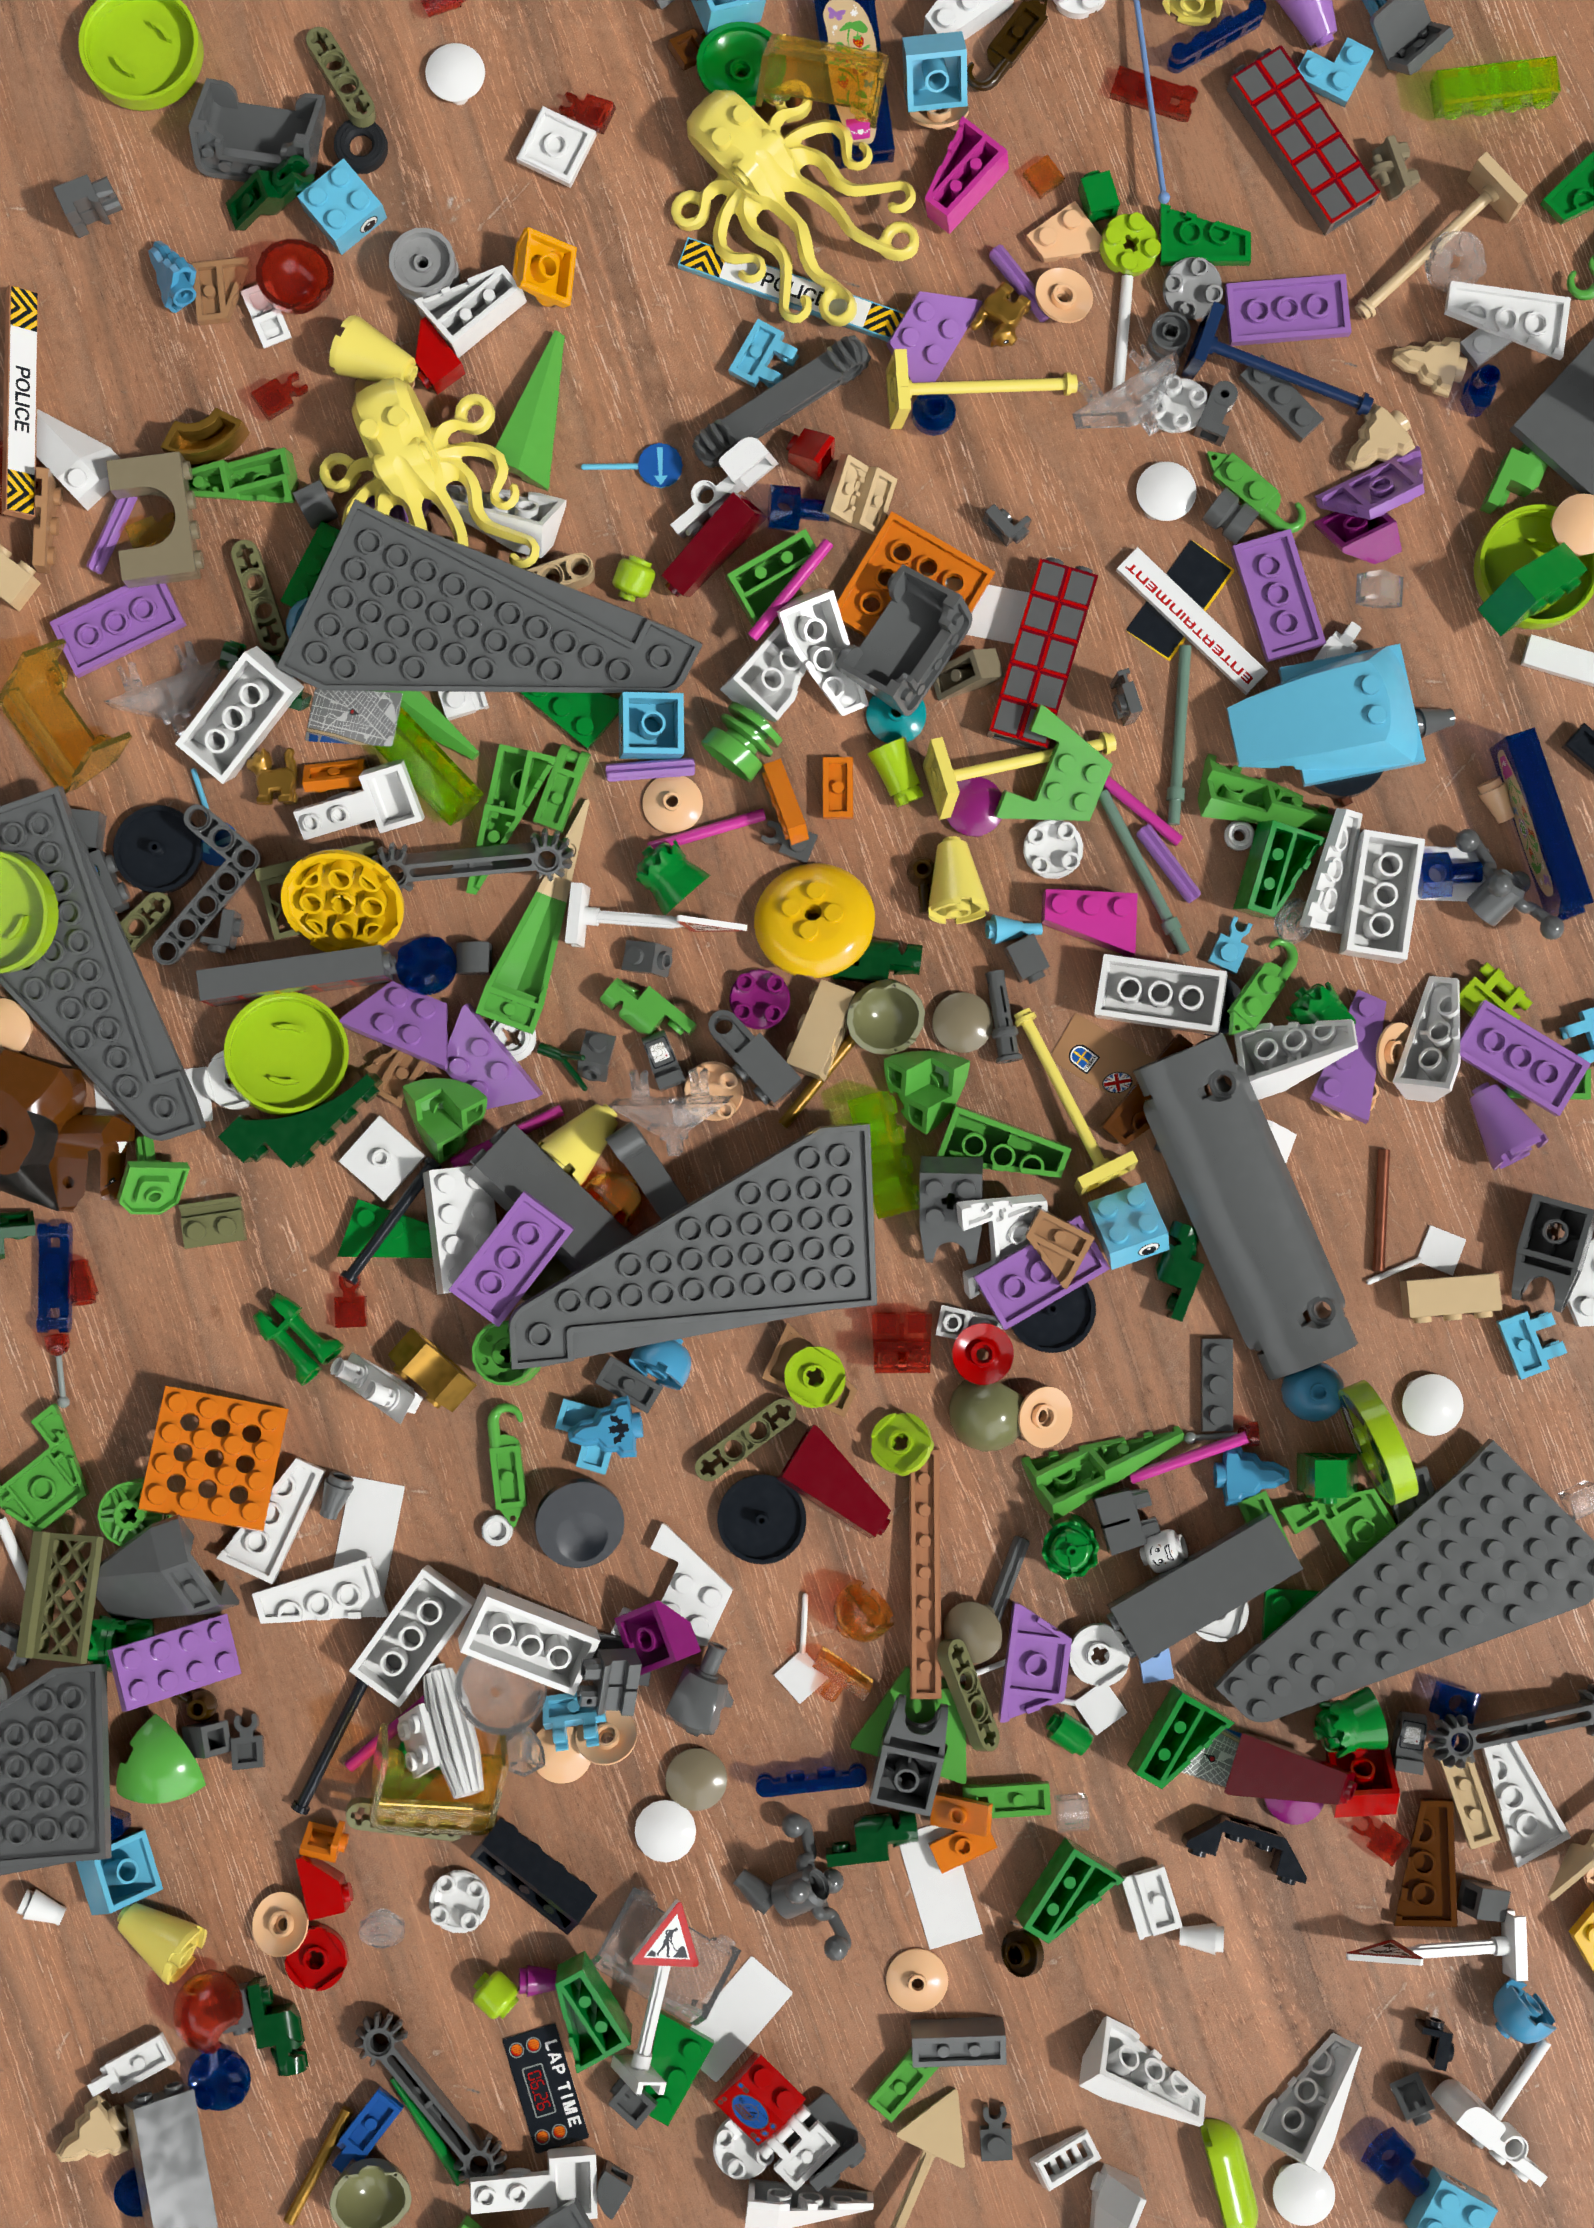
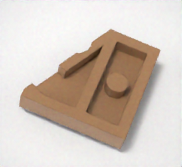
M240 257L191 263L196 270L194 289L196 291L197 322L200 326L230 322L241 294L240 291L243 289L252 266L250 258Z
M393 1048L391 1052L382 1054L374 1059V1063L363 1070L354 1072L350 1078L358 1082L366 1074L375 1073L383 1081L378 1087L380 1091L378 1095L402 1108L406 1102L402 1086L419 1081L429 1063Z
M1041 1208L1037 1210L1025 1233L1026 1238L1061 1286L1068 1289L1095 1239L1094 1235Z

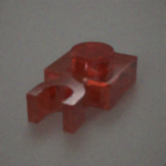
M566 92L567 101L573 104L570 107L560 105L559 111L561 115L569 118L575 117L576 122L604 135L616 110L614 102L588 93L584 101H582L575 94Z
M297 371L291 374L282 385L277 378H274L251 392L252 399L268 421L294 407V401L291 397H300L308 392L307 384L299 388L292 385L293 382L299 380V373Z
M361 1275L357 1277L359 1280L357 1284L352 1287L346 1286L345 1280L339 1276V1287L343 1291V1297L334 1298L335 1328L368 1327L367 1296H357V1291L361 1286Z
M1361 1816L1367 1820V1828L1359 1830L1355 1825H1352L1351 1829L1359 1835L1368 1836L1370 1840L1366 1847L1393 1867L1410 1841L1383 1821L1380 1827L1377 1828L1369 1816Z

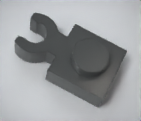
M768 821L767 826L773 828L776 831V835L773 838L762 835L761 841L766 845L780 844L779 854L807 864L818 835L808 831V840L791 845L789 839L785 840L781 826L775 821Z
M251 1714L252 1723L249 1727L242 1725L241 1716L238 1715L234 1718V1726L240 1732V1738H231L232 1770L265 1767L264 1736H255V1730L260 1722L257 1714Z
M1000 2102V2112L997 2115H991L988 2104L984 2103L982 2112L988 2125L979 2126L981 2161L1013 2160L1010 2124L1002 2125L1007 2116L1004 2102Z

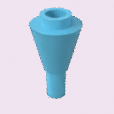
M994 914L985 924L986 938L990 939L993 945L1023 937V935H1031L1033 933L1034 935H1042L1043 932L1042 923H1023L1022 921Z

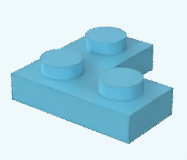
M1347 37L1335 62L1307 49L1297 69L1312 91L1345 107L1374 50Z
M563 1398L555 1428L568 1432L567 1430L581 1420L594 1418L600 1408ZM598 1445L581 1446L576 1467L606 1475L612 1452H604Z

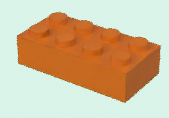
M781 758L763 764L765 771L762 772L764 785L767 792H769L778 822L782 826L785 840L789 839L791 845L808 840L809 835L806 822Z

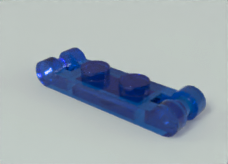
M1252 0L1247 10L1235 17L1232 15L1225 17L1218 23L1216 28L1209 32L1207 30L1199 32L1188 44L1182 42L1174 44L1167 62L1168 70L1172 73H1180L1256 30L1260 26L1265 14L1266 3L1263 0Z
M69 1222L60 1223L59 1226H51L50 1223H39L37 1227V1238L39 1240L37 1332L48 1333L50 1330H59L60 1333H70L72 1329V1224ZM51 1238H59L60 1247H51ZM51 1308H60L59 1317H51Z
M858 1762L851 1764L848 1770L835 1771V1767H822L817 1769V1773L804 1774V1770H793L786 1772L784 1777L775 1778L771 1774L764 1772L756 1779V1792L761 1797H774L856 1788L866 1783L867 1772L865 1766Z

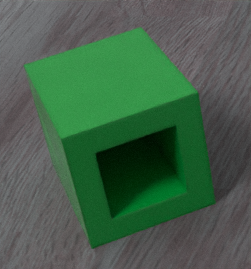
M1095 170L1084 175L1080 180L1078 194L1084 213L1090 222L1094 223L1117 216L1120 202L1110 170L1105 172Z

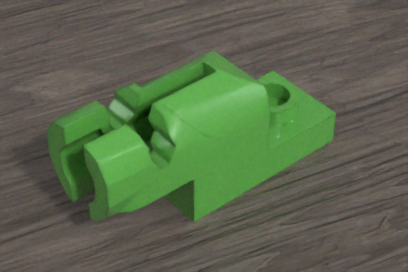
M1525 444L1519 450L1512 447L1503 457L1479 510L1491 514L1497 507L1502 508L1510 492L1526 497L1539 487L1548 464Z
M616 978L600 997V1001L611 1010L623 1004V1008L619 1011V1017L641 1034L652 1035L666 1017L670 1019L667 1025L679 1035L686 1032L690 1036L698 1027L694 1021L650 986L640 995L638 994L640 990Z

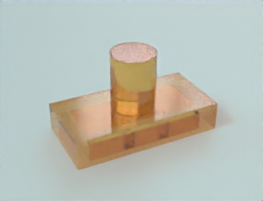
M822 1646L812 1666L828 1677V1680L820 1690L822 1697L830 1702H835L843 1689H846L862 1701H865L871 1692L874 1680Z

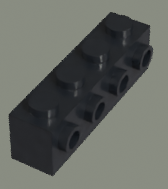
M502 1818L494 1824L470 1856L567 1935L580 1923L598 1896L590 1889L588 1884L574 1877L566 1870L562 1863L554 1861L542 1851V1848L537 1843L528 1840L518 1832V1829L513 1824L506 1822Z

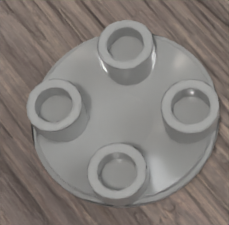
M1189 257L1178 261L1170 268L1164 279L1163 297L1167 307L1171 312H1177L1187 320L1203 318L1213 302L1219 303L1223 296L1220 274L1214 265L1204 258Z

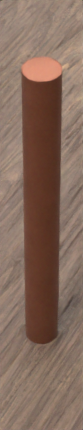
M1378 1149L1372 1271L1385 1272L1390 1167L1389 1149Z

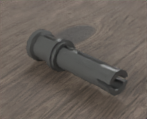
M1004 970L985 973L995 1027L992 1030L991 1036L996 1041L998 1057L995 1059L996 1064L1011 1063L1023 1059V1055L1019 1053L1016 1038L1019 1031L1016 1029V1026H1013Z

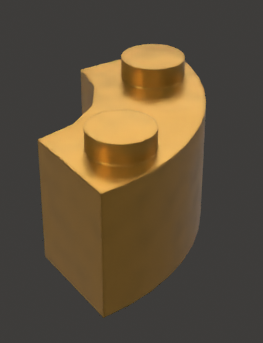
M215 407L208 417L199 422L185 424L174 421L161 448L165 453L179 451L186 461H190L191 465L209 464L219 461L236 451L247 439L250 431L242 420Z
M411 1328L388 1354L390 1359L396 1364L393 1370L403 1379L407 1380L410 1377L428 1393L425 1398L437 1409L443 1406L453 1412L477 1386L452 1359L414 1328Z

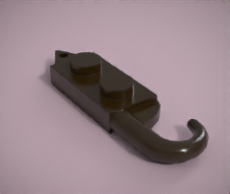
M1023 0L989 44L986 53L988 62L994 68L987 79L977 80L972 74L974 63L970 62L968 64L967 83L977 91H988L998 85L1047 23V0Z

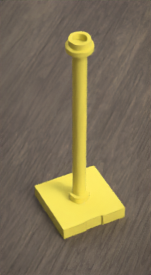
M894 349L886 368L890 429H902L911 410L910 399L912 395L1063 390L1064 395L1069 396L1071 393L1077 392V375L1065 372L1063 378L912 383L908 377L907 349Z
M1102 732L1099 735V739L1086 741L1097 751H1102L1104 755L1111 754V751L1116 750V739L1113 733ZM943 737L931 739L927 755L924 759L923 770L939 820L951 818L960 793L957 781L1049 762L1054 748L953 770Z
M1026 1008L1014 1015L1016 1020L1014 1023L1016 1027H1023L1094 1163L1091 1166L1093 1170L1078 1177L1074 1184L1080 1197L1134 1170L1138 1159L1133 1150L1112 1161L1109 1158H1104L1033 1022V1019L1037 1017L1035 1012H1032L1030 1008Z

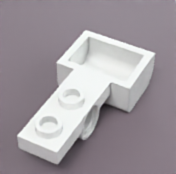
M746 437L720 457L719 464L728 476L718 485H714L708 480H701L693 486L691 498L694 505L670 524L679 536L684 539L686 536L692 537L696 535L703 527L702 523L710 516L712 517L733 492L739 493L741 490L746 492L779 464L758 439ZM709 489L713 490V499L709 503H701L702 493Z
M395 760L364 770L358 776L363 788L361 790L338 793L327 798L325 801L296 809L293 814L303 839L308 840L374 819L380 833L423 821L425 816L404 760Z
M1448 2079L1439 2084L1431 2096L1452 2120L1487 2147L1490 2155L1499 2163L1504 2165L1506 2162H1509L1513 2166L1511 2171L1522 2181L1527 2183L1530 2179L1541 2187L1548 2177L1527 2157L1529 2147L1522 2135L1510 2123L1501 2122L1477 2095L1459 2081Z
M586 2146L549 2149L547 2151V2171L531 2172L526 2168H512L504 2171L503 2175L471 2177V2214L548 2207L550 2213L577 2197L588 2218L597 2219L595 2150Z

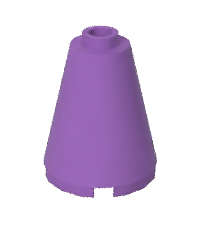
M1276 0L1310 46L1316 44L1317 48H1321L1334 40L1333 34L1338 30L1332 0Z
M1486 1082L1472 1090L1474 1096L1470 1098V1103L1493 1170H1497L1498 1167L1500 1169L1505 1168L1530 1155L1531 1146L1536 1144L1539 1149L1548 1142L1549 1139L1546 1134L1497 1084L1490 1086Z

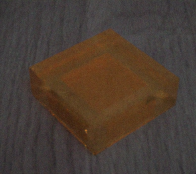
M1048 154L1023 171V177L1040 199L1064 183L1065 177Z

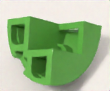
M910 1051L884 1058V1072L890 1093H897L904 1105L901 1113L922 1133L927 1134L931 1132L947 1117L959 1099L966 1083L970 1061L953 1054L936 1051Z
M431 1078L402 1086L409 1113L418 1133L439 1164L452 1157L468 1142L466 1134L472 1126L480 1125L487 1108V1097L477 1088L467 1083L446 1078Z
M157 1714L152 1716L132 1738L130 1745L133 1747V1751L128 1761L120 1763L116 1779L117 1794L128 1800L145 1804H160L179 1800L195 1793L206 1785L200 1767L187 1745L174 1729Z

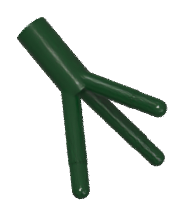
M543 1042L540 1043L537 1053L561 1062L579 1087L586 1091L588 1087L567 1061L568 1059L584 1061L585 1056L581 1055L580 1051H565Z

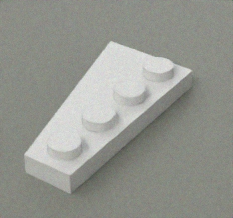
M1450 281L1447 289L1444 315L1561 360L1564 355L1571 297Z
M1336 808L1299 926L1342 934L1362 813Z
M299 1457L296 1458L272 1488L264 1531L259 1532L240 1528L216 1559L273 1584L326 1470Z
M372 1556L252 1593L260 1624L389 1616Z
M1509 1728L1497 1730L1490 1735L1508 1732ZM1514 1741L1482 1748L1514 1865L1519 1868L1570 1839L1571 1836L1518 1742Z

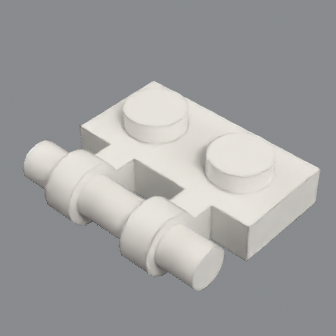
M804 2104L791 2116L785 2125L768 2137L764 2145L758 2150L766 2160L774 2152L780 2157L774 2164V2170L795 2192L840 2147V2142L819 2120L810 2128L804 2124V2121L811 2115L810 2110ZM795 2131L800 2138L789 2149L783 2142Z

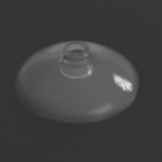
M468 1655L461 1663L456 1674L455 1695L461 1712L473 1726L489 1734L510 1735L525 1729L538 1717L546 1700L547 1685ZM491 1688L498 1689L499 1697H494L491 1694Z

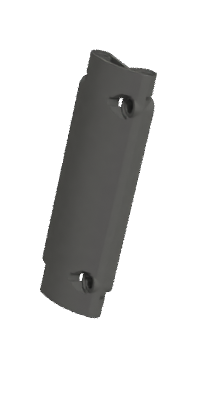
M1223 1033L1206 1038L1192 1047L1135 1069L1133 1073L1143 1096H1152L1145 1100L1143 1105L1146 1119L1242 1338L1249 1349L1260 1351L1257 1353V1356L1267 1379L1275 1380L1302 1371L1355 1347L1358 1341L1347 1317H1345V1299L1249 1078L1245 1070L1233 1061V1055ZM1224 1075L1231 1079L1232 1086L1226 1083ZM1205 1085H1209L1213 1095L1208 1096L1204 1090ZM1323 1302L1330 1306L1331 1311L1324 1307ZM1306 1310L1311 1318V1321L1308 1322L1303 1316V1312Z

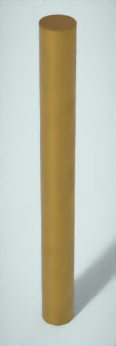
M850 1033L841 1042L826 1080L855 1046L856 1042ZM812 1078L778 1122L788 1129L825 1082Z
M342 2106L283 2219L285 2223L295 2225L353 2114L351 2108Z

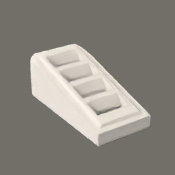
M1084 2129L1031 2157L1029 2162L1042 2187L1051 2191L1102 2158L1088 2131ZM1080 2142L1088 2155L1085 2158L1082 2157L1077 2147V2144ZM1069 2149L1076 2160L1073 2164L1066 2153ZM1058 2156L1065 2167L1061 2170L1055 2160ZM1046 2163H1049L1054 2174L1048 2175L1044 2167Z

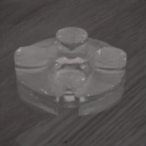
M1451 230L1437 237L1429 249L1432 250L1429 260L1425 262V272L1428 281L1434 288L1447 293L1450 281L1476 284L1479 277H1482L1487 270L1485 251L1481 241L1473 233ZM1454 255L1460 257L1458 268H1450Z

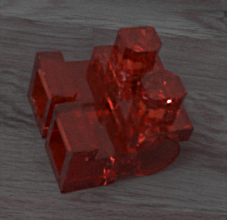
M871 1312L873 1366L875 1373H930L932 1313L903 1312V1322H900L899 1312Z

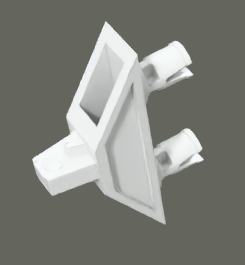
M354 1352L351 1353L347 1361L339 1357L331 1365L330 1372L332 1375L338 1377L340 1381L399 1424L402 1423L407 1412L415 1414L423 1400V1397L416 1393L414 1388L400 1378Z

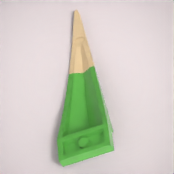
M589 799L583 803L565 837H568L570 840L568 847L574 850V856L570 858L572 867L565 869V875L562 878L554 873L553 881L551 882L548 881L547 875L544 876L488 979L475 1014L533 1035L546 998L590 803Z

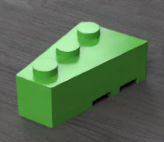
M806 529L726 575L725 580L752 627L817 548Z

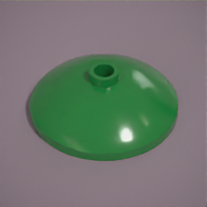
M731 22L721 25L704 38L698 49L697 73L703 87L709 94L715 90H732L750 106H753L771 98L784 81L786 74V55L779 40L760 25L749 22ZM742 74L745 77H737V75Z

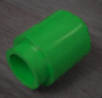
M1065 1711L1059 1715L1054 1713L1046 1724V1729L1048 1730L1047 1738L1070 1754L1076 1753L1081 1756L1092 1743L1093 1735L1089 1733V1728Z

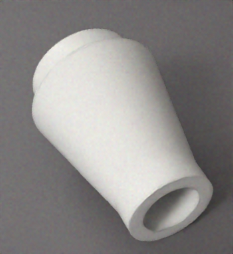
M27 1889L17 1914L23 1915V1919L60 1925L67 1907L60 1905L37 1889L35 1892Z
M1217 1923L1183 1926L1180 1928L1179 1945L1188 1946L1215 1955V1952L1223 1953L1224 1927L1216 1926Z

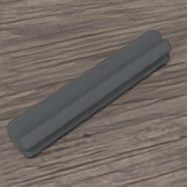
M1021 1536L1013 1537L988 1604L994 1609L999 1622L1002 1619L1030 1545L1029 1540Z

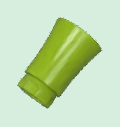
M906 737L885 744L867 754L882 778L890 797H893L897 808L924 796L919 786L921 783L909 753Z

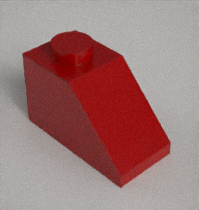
M426 316L421 319L415 357L419 370L417 378L426 389L431 387L438 395L466 373L461 361Z
M804 428L799 436L795 434L787 445L786 450L789 451L788 463L816 481H819L834 458L835 438L829 434Z
M299 1855L295 1860L309 1921L346 1912L351 1905L350 1901L354 1899L352 1885L350 1882L346 1883L344 1873L323 1860Z

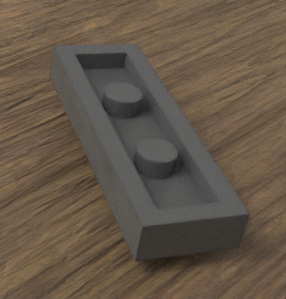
M1248 367L1240 374L1238 379L1300 443L1323 422L1324 418L1289 382Z
M1200 1338L1201 1431H1233V1339Z

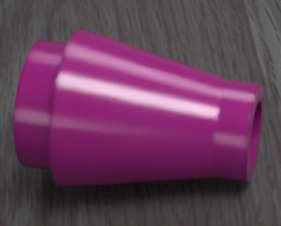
M527 1965V1968H519V1994H526V1997L555 1991L557 1970Z

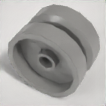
M414 228L404 232L393 243L389 253V268L400 294L409 303L416 305L415 299L420 297L425 299L440 293V289L448 286L453 288L459 285L460 268L450 242L440 232L430 228Z

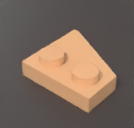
M1074 201L1027 234L1026 241L1043 263L1058 261L1060 258H1079L1081 254L1098 252L1100 254L1099 244L1102 241V236L1076 201Z

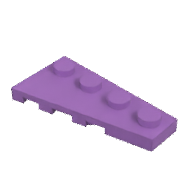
M1359 989L1357 990L1348 1012L1356 1020L1355 1030L1358 1049L1323 1068L1310 1096L1311 1100L1365 1124L1368 1123L1377 1069L1376 1047L1383 1029L1386 1001Z

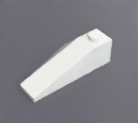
M37 409L36 457L46 468H49L51 473L88 511L110 491L106 461L120 459V457L107 445Z
M1352 1019L1317 1021L1315 1024L1301 1025L1299 1022H1288V1025L1274 1026L1272 1023H1262L1254 1030H1244L1234 1034L1238 1065L1245 1070L1258 1100L1286 1091L1358 1049L1355 1024Z
M1108 2016L1104 2017L1082 2057L1079 2086L1107 2100L1198 2127L1202 2126L1206 2095L1180 2071L1171 2070L1161 2060L1162 2055L1157 2050L1153 2049L1151 2051L1139 2040L1140 2035L1134 2029Z
M1332 2033L1308 2060V2065L1297 2078L1293 2076L1287 2083V2089L1278 2099L1273 2098L1267 2105L1253 2135L1321 2173L1336 2138L1362 2047Z

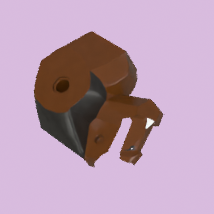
M2 1045L0 1046V1191L55 1211L73 1212L78 1201L85 1195L88 1151L97 1149L101 1153L100 1194L102 1200L117 1199L124 1175L127 1143L134 1141L135 1126L123 1114L82 1115L87 1091L86 1082L81 1074V1070L59 1068L4 1049Z

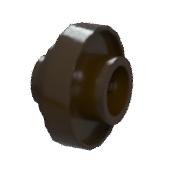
M1023 1928L1009 1932L1004 1937L1001 1945V1955L1004 1965L1009 1972L1016 1977L1024 1978L1036 1974L1042 1968L1044 1950L1038 1937Z

